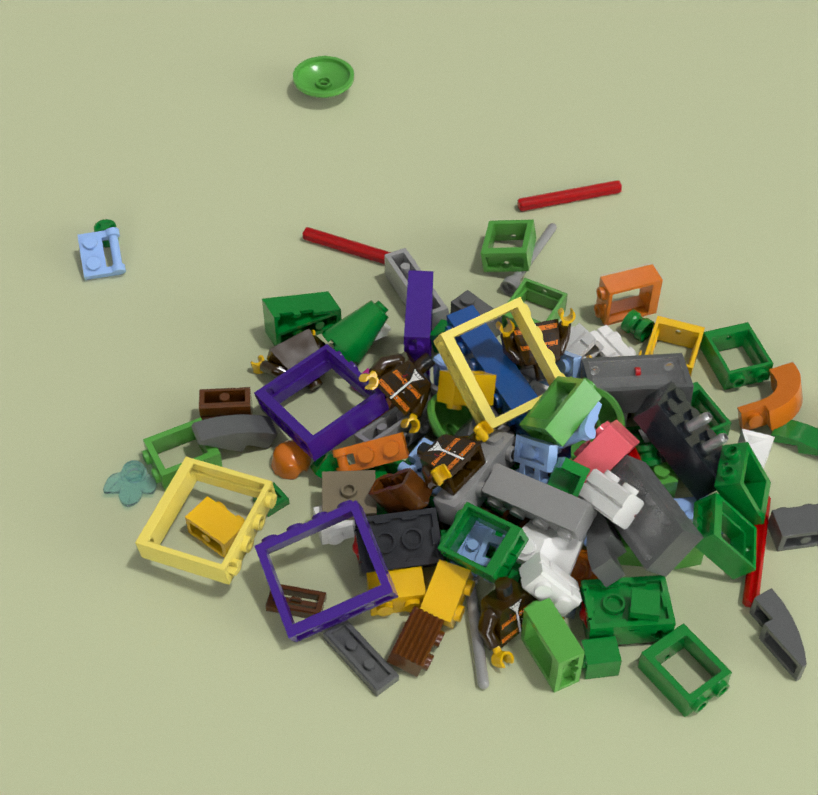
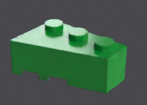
M329 291L262 299L265 332L274 346L307 329L315 330L316 335L322 334L327 328L341 320V309Z

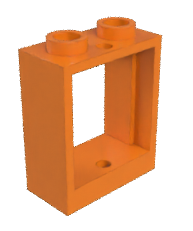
M650 264L600 277L599 287L596 289L597 302L594 305V312L596 317L601 319L604 326L622 322L625 316L633 309L640 312L642 317L657 313L663 279L654 265ZM640 288L638 296L612 302L614 294Z

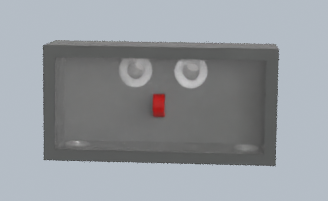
M682 353L582 358L580 378L589 379L597 388L605 390L616 399L622 409L625 426L628 413H637L649 394L671 381L682 389L687 401L691 405L694 385Z
M625 455L611 472L620 478L619 485L622 486L626 482L638 490L639 493L636 496L644 501V505L639 513L634 515V520L627 529H623L614 522L612 523L646 571L667 577L703 539V536L647 463Z

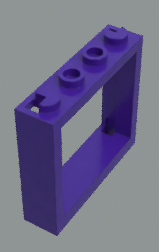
M408 271L404 352H407L415 361L425 352L431 356L432 343L430 333L432 332L434 271ZM429 369L426 373H427V375H428L429 378H430V369Z
M328 344L254 392L261 410L314 461L389 410L386 401L388 397L378 387L374 390L365 389L369 379L366 382H360L359 376L362 373L358 370L357 366L352 361L348 362L340 351L336 352ZM333 369L366 399L312 435L280 403Z
M352 500L344 501L337 505V509L328 513L325 511L312 516V520L304 524H293L282 534L266 536L261 540L262 543L254 546L287 636L296 643L399 597L363 507L357 500L353 502ZM354 516L381 585L295 623L269 554Z

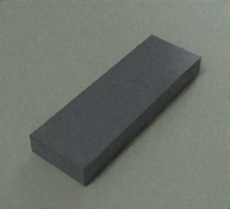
M348 620L331 627L323 633L324 640L376 697L399 681V675Z

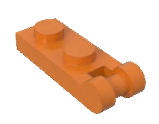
M403 432L332 450L333 458L337 459L339 468H336L337 471L364 470L407 459L409 455ZM353 453L356 463L349 465L346 455Z

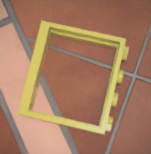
M521 297L440 334L433 341L476 424L486 420L493 429L529 412L542 395L495 417L454 338L511 312L549 386L557 376L565 377L559 371L553 352L547 348L543 340L542 331L533 322L530 309L527 304L523 303Z
M185 457L135 542L141 557L230 585L233 577L237 576L240 572L244 556L251 551L257 532L263 529L267 513L276 504L277 495L273 483L256 476ZM197 481L257 498L222 564L160 545Z

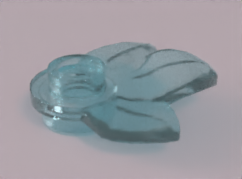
M132 460L124 464L121 472L112 474L107 479L103 491L105 494H119L121 503L125 507H131L141 500L143 494H154L157 484L155 478L147 474V469L141 462Z

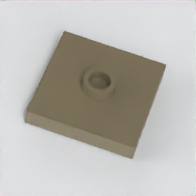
M375 470L322 472V512L328 513L337 509V505L344 501L352 500L353 502L357 500L363 507L366 517L377 515L376 501L368 494L375 482ZM354 516L346 520H354Z

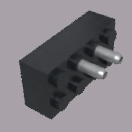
M671 381L649 394L633 419L695 499L699 500L717 491L714 485L722 445L728 441V436L725 433L716 435L712 429L708 428L706 424L711 421L712 415L709 412H704L700 415L699 411L693 408L687 401L682 389Z

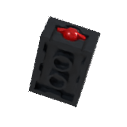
M436 507L367 516L388 570L417 566L422 568L437 566L439 559L444 561L442 553L438 550L441 538ZM354 519L352 522L354 531L352 550L358 560L360 576H366V573L376 571Z

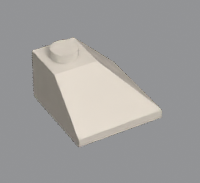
M530 520L522 528L529 540L516 562L524 564L532 556L540 552L548 558V561H552L567 574L571 575L587 533L582 542L573 538L571 541H568L558 536L555 530L549 527L547 530H543L532 523L533 520Z

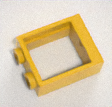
M657 316L645 355H649L650 350L654 354L658 340L692 348L689 362L686 364L691 377L705 327Z

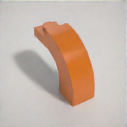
M793 362L769 369L771 388L774 391L770 396L737 407L741 429L752 430L768 425L772 431L785 425L797 415L803 403L801 375Z

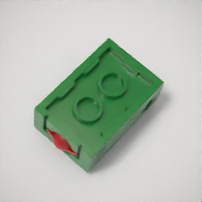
M665 576L622 577L608 587L600 579L581 580L579 592L582 602L580 603L579 617L583 622L586 639L616 636L618 645L659 641L675 629L676 621ZM632 588L661 591L658 621L629 617Z

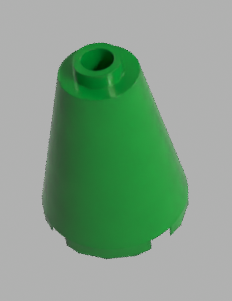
M370 300L327 328L322 333V336L327 342L331 340L334 349L340 351L348 362L352 361L358 367L389 318L386 314L388 309L379 300L376 303Z

